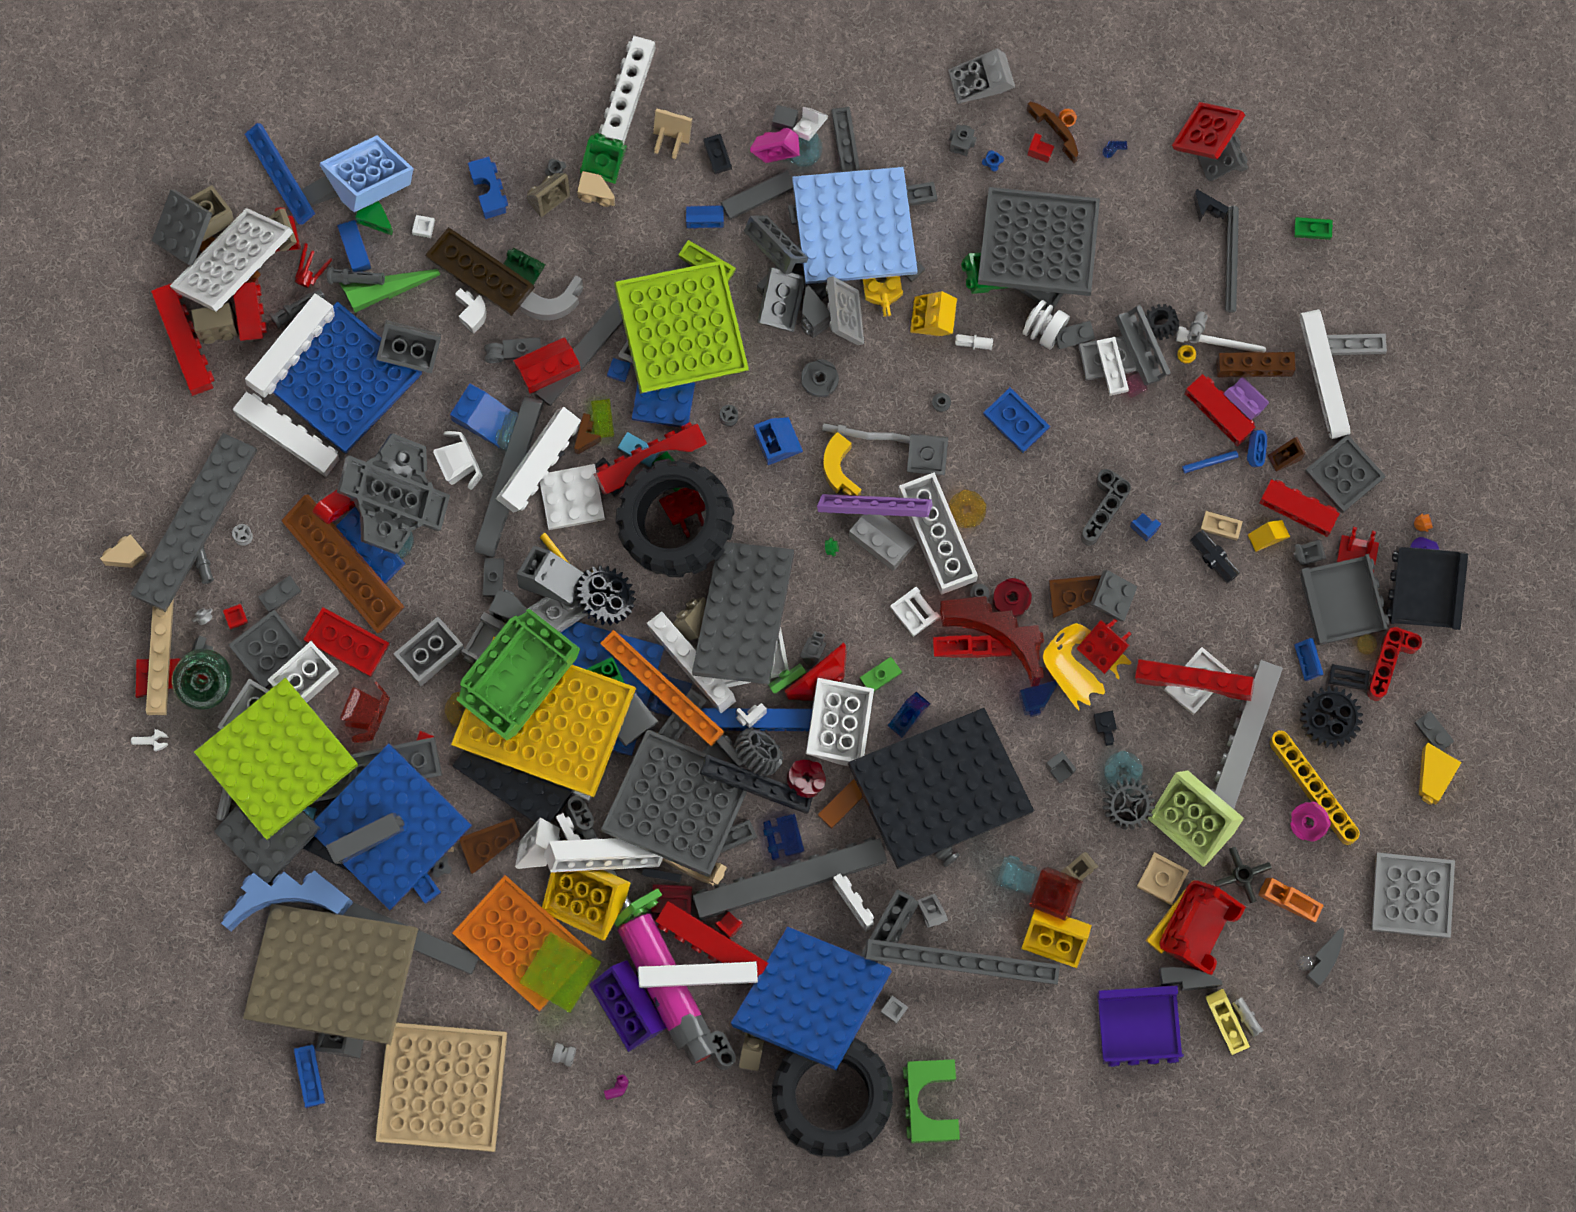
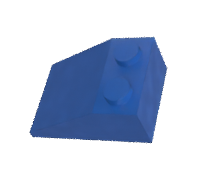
M472 384L468 385L450 413L453 422L501 448L515 426L518 417L512 410Z

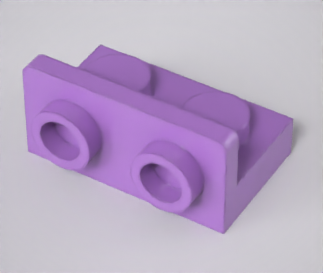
M1243 377L1224 393L1250 420L1257 417L1269 404V401Z

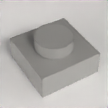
M892 996L881 1010V1013L897 1024L908 1007Z

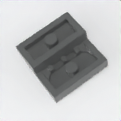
M634 693L618 734V739L624 746L638 739L642 733L655 726L658 722L636 693Z

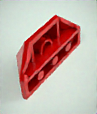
M844 642L785 690L786 697L789 700L814 701L817 678L843 682L847 649Z

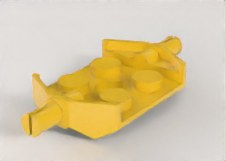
M900 276L886 277L887 280L884 283L877 282L876 278L863 279L865 299L872 304L881 305L883 317L891 316L890 304L897 301L903 295Z

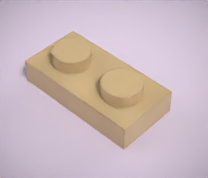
M1206 511L1200 531L1203 530L1207 533L1237 541L1243 521Z

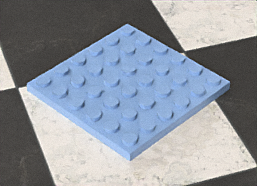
M904 167L792 177L801 251L808 257L807 263H803L805 284L825 283L827 278L833 276L841 281L917 274Z

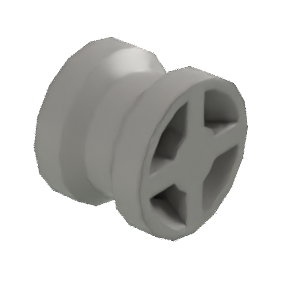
M239 524L233 528L232 536L238 545L246 546L251 543L253 534L247 525Z

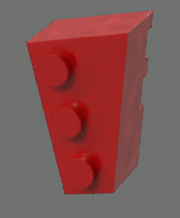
M258 278L249 279L234 294L240 341L261 339L264 337V333H267L266 322H263L262 318L264 305L260 300L262 291Z

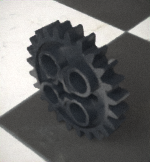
M599 565L597 569L593 566L580 576L579 581L575 585L577 588L574 593L578 594L575 600L580 601L577 607L584 608L581 613H588L587 619L594 617V623L601 620V625H604L607 621L609 626H611L613 622L618 624L631 614V610L635 607L633 603L636 598L632 597L635 591L630 590L633 584L626 583L629 578H622L623 572L616 574V568L610 571L609 566H606L603 570L602 566Z
M1328 686L1326 691L1321 687L1319 694L1313 691V698L1311 696L1306 698L1308 703L1304 702L1302 706L1305 709L1300 711V714L1305 716L1301 717L1300 721L1305 722L1301 728L1308 729L1305 735H1312L1311 742L1317 739L1318 746L1323 742L1325 743V748L1332 744L1333 749H1335L1337 743L1340 747H1343L1344 741L1349 744L1351 742L1350 737L1353 739L1357 737L1355 732H1360L1361 730L1357 725H1362L1363 723L1358 718L1362 717L1363 713H1358L1361 706H1355L1358 699H1350L1352 693L1346 696L1345 689L1340 693L1338 692V686L1333 691ZM1322 701H1328L1331 704V708H1324ZM1340 709L1347 710L1349 716L1343 717L1340 714ZM1330 714H1333V715H1334V716H1333L1334 719H1333L1332 721L1329 720V718H1330L1329 715H1330ZM1314 718L1322 719L1323 725L1315 724ZM1332 726H1338L1341 733L1335 734L1332 731Z

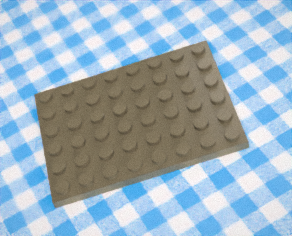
M271 904L243 1019L391 1045L418 928Z

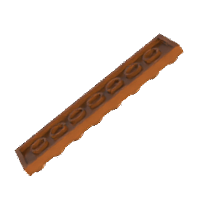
M308 494L304 495L281 521L376 633H381L405 608L404 605L333 523L327 525L312 513L316 503Z

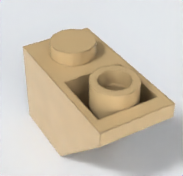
M582 172L577 191L578 198L586 203L594 201L604 207L614 206L615 196L602 176Z
M130 534L129 536L122 537L115 547L107 549L100 559L105 566L133 568L147 557V554Z

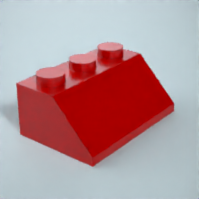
M565 337L513 360L529 394L581 371L580 363Z

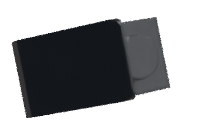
M1198 189L1195 191L1193 199L1199 222L1207 210L1215 218H1225L1229 210L1228 206Z

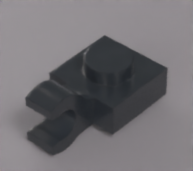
M1113 710L1094 714L1097 734L1103 733L1106 746L1114 745L1113 742L1115 741L1112 731H1116L1117 727Z

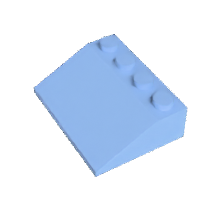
M377 135L320 162V167L339 198L353 212L411 185L414 169Z

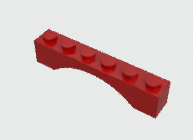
M686 423L681 426L682 430L676 433L674 430L664 434V439L660 441L654 439L647 443L648 447L644 449L638 447L631 451L632 455L626 458L624 455L614 459V464L610 466L604 464L598 467V472L594 473V476L602 493L608 494L624 486L631 471L642 460L652 454L666 450H678L688 453L706 445L707 442L698 423Z
M1138 659L1135 675L1136 683L1193 688L1245 701L1252 700L1254 677Z

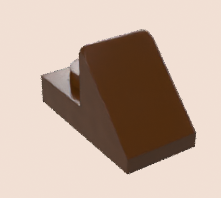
M583 413L574 447L575 454H580L602 441L601 436L591 434L594 422L591 421L590 414Z

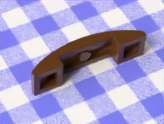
M1030 101L1026 109L1037 123L1044 119L1065 142L1062 151L1075 164L1078 159V149L1068 127L1052 111Z

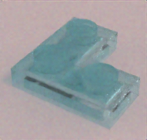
M510 410L509 415H505L501 430L498 429L495 440H497L501 450L507 451L518 417V413Z

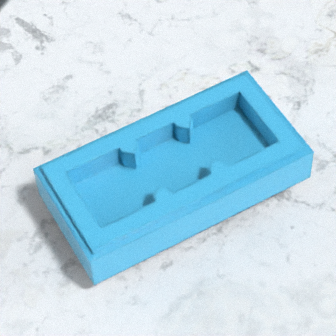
M627 432L619 444L618 450L630 456L632 455V450L638 447L644 449L648 445L643 440ZM660 452L650 455L642 460L641 463L651 468L652 462L656 460Z

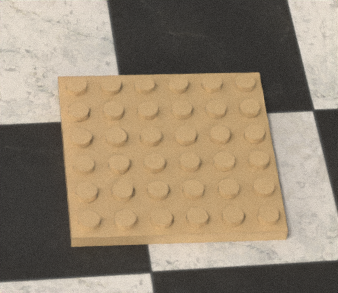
M396 1023L391 1045L386 1044L376 1142L495 1152L507 1032Z

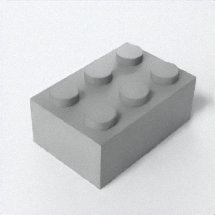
M436 617L394 653V656L421 687L456 658L464 646L442 620Z

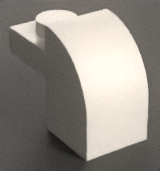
M460 288L455 293L456 299L466 309L459 315V320L474 334L485 322V303L480 295L475 299L470 292H464Z

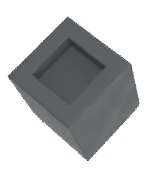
M777 105L772 120V128L778 130L789 128L793 130L797 123L798 110Z
M1063 751L1046 763L1047 769L1059 783H1062L1076 771L1075 766Z

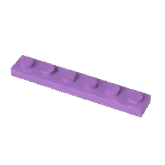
M822 494L817 508L818 512L928 517L933 504L932 499Z

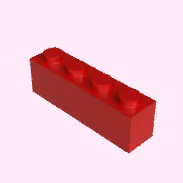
M1202 374L1186 388L1184 394L1238 447L1255 430V424L1252 419L1250 420L1248 417H1245L1241 410L1227 399L1224 391L1218 390L1214 386L1215 384L1211 378L1205 377Z
M1271 479L1259 504L1326 537L1329 536L1340 514L1334 507L1330 505L1325 506L1319 503L1318 499L1303 495L1298 489H1290L1280 480L1274 481Z

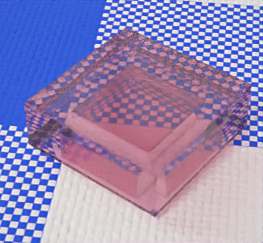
M1139 372L1126 379L1129 388L1127 393L1130 398L1148 390L1147 386H1144Z

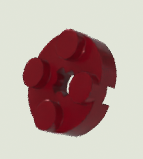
M1009 578L999 583L993 594L996 610L1008 617L1023 615L1028 610L1032 600L1031 591L1026 583L1016 578ZM1011 593H1014L1018 600L1010 602L1007 595L1010 596Z
M799 760L795 761L789 769L787 783L791 789L794 788L799 796L810 798L821 792L826 783V776L819 762ZM804 775L810 778L809 782H806V779L802 777Z

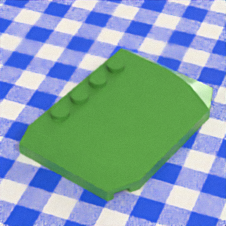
M527 609V612L520 616H514L509 619L462 678L459 697L457 696L459 703L505 740H509L519 732L574 663L580 651L578 646L531 609Z

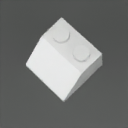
M539 818L519 842L515 867L522 869L546 866L547 861L544 853L549 841H560V828Z

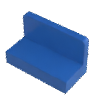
M687 206L686 228H724L723 206Z

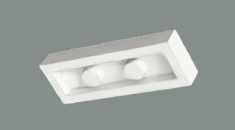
M1116 338L1098 340L1096 345L1109 395L1128 392L1129 388Z

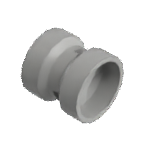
M557 1043L552 1056V1062H562L565 1066L571 1067L576 1048L571 1046L567 1048L563 1044Z

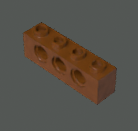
M1295 352L1219 353L1216 359L1217 377H1292L1296 370Z

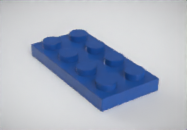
M354 507L336 526L385 584L405 565V562L398 554H393L361 542L360 512L357 507Z

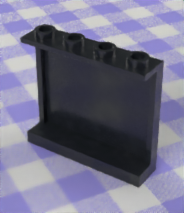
M1396 546V551L1392 553V562H1395L1394 570L1390 572V581H1393L1392 589H1389L1388 600H1391L1390 608H1387L1386 611L1389 623L1446 627L1461 630L1468 553Z

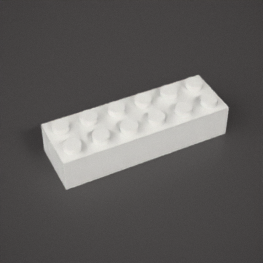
M935 473L900 485L898 489L900 498L932 499L933 506L928 517H908L940 594L942 595L976 582L977 572Z

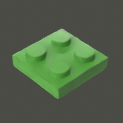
M659 889L631 903L617 916L614 924L619 927L634 917L648 913L649 909L658 904L656 900L662 896Z

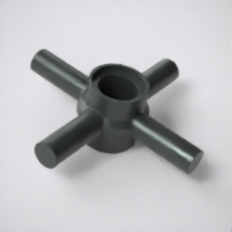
M1236 846L1229 849L1235 869L1232 875L1216 880L1214 884L1220 888L1235 882L1243 886L1249 903H1255L1257 900L1250 883L1254 875L1271 870V865L1269 862L1253 868L1243 865ZM1245 871L1248 878L1245 880L1239 878L1238 872Z

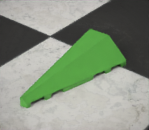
M438 269L389 275L385 276L384 285L350 283L348 285L340 283L356 313L385 298H393L439 276L440 273Z

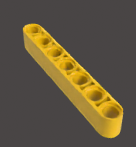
M1284 731L1275 732L1270 738V746L1310 801L1318 803V805L1326 810L1331 821L1330 827L1339 840L1345 845L1353 844L1360 835L1357 826L1290 736ZM1276 737L1282 738L1283 741H1284V744H1283V745H1278V744L1275 742V738H1276ZM1286 753H1293L1295 760H1289ZM1298 769H1305L1307 776H1301L1298 773ZM1310 784H1316L1319 791L1313 792L1310 789ZM1321 800H1328L1330 802V807H1324L1321 803ZM1333 816H1340L1342 823H1336L1333 820ZM1345 831H1351L1354 838L1348 839L1345 836Z

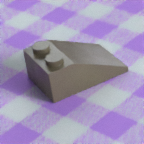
M566 173L549 175L542 181V184L538 187L534 186L528 191L526 195L527 202L540 217H543L570 196L568 176Z

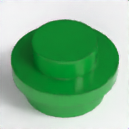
M833 537L825 540L827 555H832L833 557L836 556V552H839L838 541H834Z

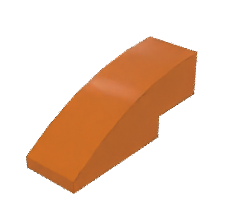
M1266 878L1258 896L1312 922L1317 921L1324 906L1297 889L1288 887L1274 878Z

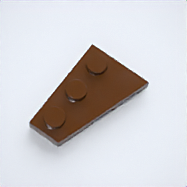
M1101 575L1049 580L1052 617L1055 618L1091 602Z
M514 818L462 836L459 839L471 874H474L520 837Z

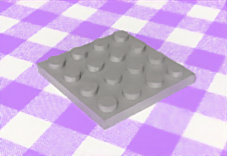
M1377 852L1371 931L1451 938L1455 860Z

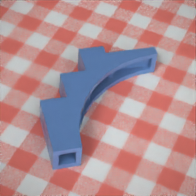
M316 871L306 875L302 886L285 872L275 877L272 886L253 873L251 876H247L242 883L241 889L246 894L238 898L235 903L236 906L232 911L230 910L224 915L221 924L232 931L244 919L256 911L271 906V904L303 902L320 906L337 915H344L353 902Z

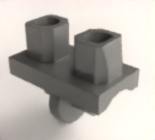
M814 631L812 638H808L800 655L807 665L813 666L819 662L827 644L823 642L824 634Z

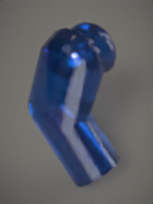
M1110 141L1103 148L1102 153L1104 157L1111 158L1117 150H1127V141Z

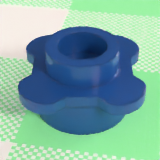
M990 150L986 158L982 160V164L990 167L992 171H997L1000 163L1004 162V157L994 150Z

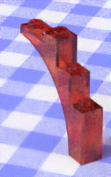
M986 596L941 601L939 612L942 627L970 628L991 635L1008 647L1021 661L1028 674L1031 686H1039L1040 680L1043 678V668L1039 667L1038 661H1040L1039 651L1041 643H1044L1043 632L1039 631L1038 625L1018 627L1017 618L1013 617L1012 611L992 613L991 603H987Z

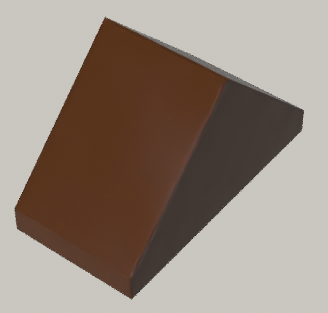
M1294 437L1268 454V457L1277 472L1301 461L1306 452L1298 437Z

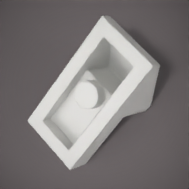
M803 107L802 118L793 128V131L800 138L809 141L827 120L828 115Z

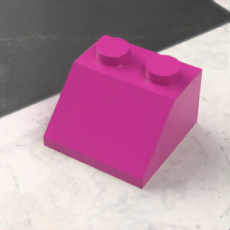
M789 128L781 129L780 132L775 133L766 132L764 135L756 137L750 152L765 163L800 156L799 135Z

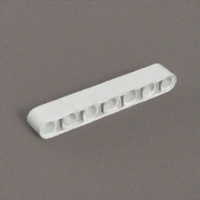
M1318 309L1300 313V323L1327 430L1330 431L1329 437L1333 439L1350 435V426L1321 312Z

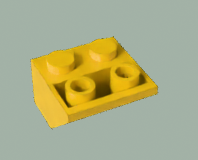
M943 291L915 296L910 332L934 336L953 334L957 298Z

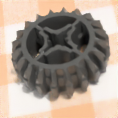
M747 728L735 740L734 747L736 748L735 753L738 754L737 758L741 759L742 764H745L747 769L750 768L753 773L757 772L759 776H771L781 767L784 758L782 751L779 750L780 746L776 745L775 740H772L770 735H766L765 731L761 732L758 728Z
M1131 777L1129 783L1127 778H1123V784L1116 780L1117 787L1110 784L1109 787L1112 791H1105L1109 798L1102 799L1103 802L1108 803L1102 806L1104 810H1109L1105 813V816H1111L1109 822L1114 823L1116 821L1115 826L1117 828L1122 824V828L1126 830L1129 824L1130 829L1134 830L1135 823L1139 828L1142 827L1140 821L1143 820L1147 823L1146 815L1149 817L1153 815L1149 812V809H1155L1154 805L1149 804L1155 801L1153 797H1149L1153 792L1151 790L1146 791L1148 785L1144 784L1141 786V780H1138L1135 784L1133 777ZM1125 789H1136L1141 794L1129 796ZM1120 793L1121 801L1114 808L1115 798ZM1126 798L1133 802L1131 803V809L1127 806H1124L1126 804L1125 802L1127 801ZM1143 800V808L1138 814L1136 808ZM1128 811L1132 818H1121L1116 813Z

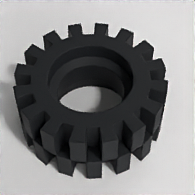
M1158 304L1157 308L1151 307L1152 311H1146L1147 315L1145 316L1156 340L1158 337L1159 340H1163V337L1169 339L1168 335L1174 336V331H1178L1179 319L1172 306L1169 305L1167 307V304H1163V307ZM1160 319H1168L1163 325H1155Z

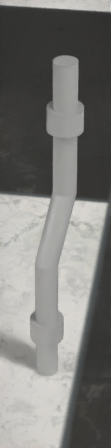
M825 423L822 431L838 432L843 437L846 435L865 440H893L910 444V436L896 433L864 432L849 429L844 425L835 426Z

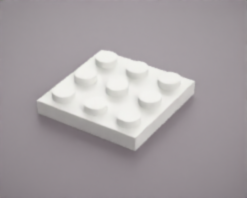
M595 464L549 472L543 481L540 480L549 530L605 520L600 489L594 473H596Z

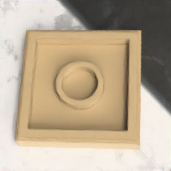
M1154 852L1137 888L1172 905L1189 870Z

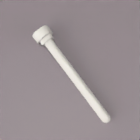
M1179 326L1176 341H1188L1187 337L1190 330ZM1202 334L1198 341L1250 352H1266L1264 346Z

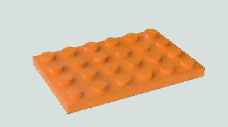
M506 875L452 932L458 940L539 1012L593 954Z

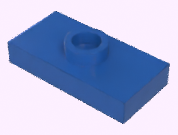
M1313 638L1294 644L1304 680L1309 681L1324 675Z

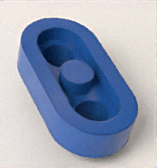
M1254 430L1249 437L1247 461L1252 467H1261L1265 463L1267 435L1263 430Z

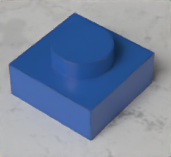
M613 358L607 377L625 382L631 363Z

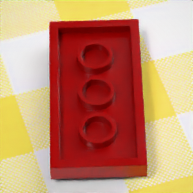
M324 607L320 610L303 639L306 643L311 641L319 650L369 677L374 673L390 645L389 642Z

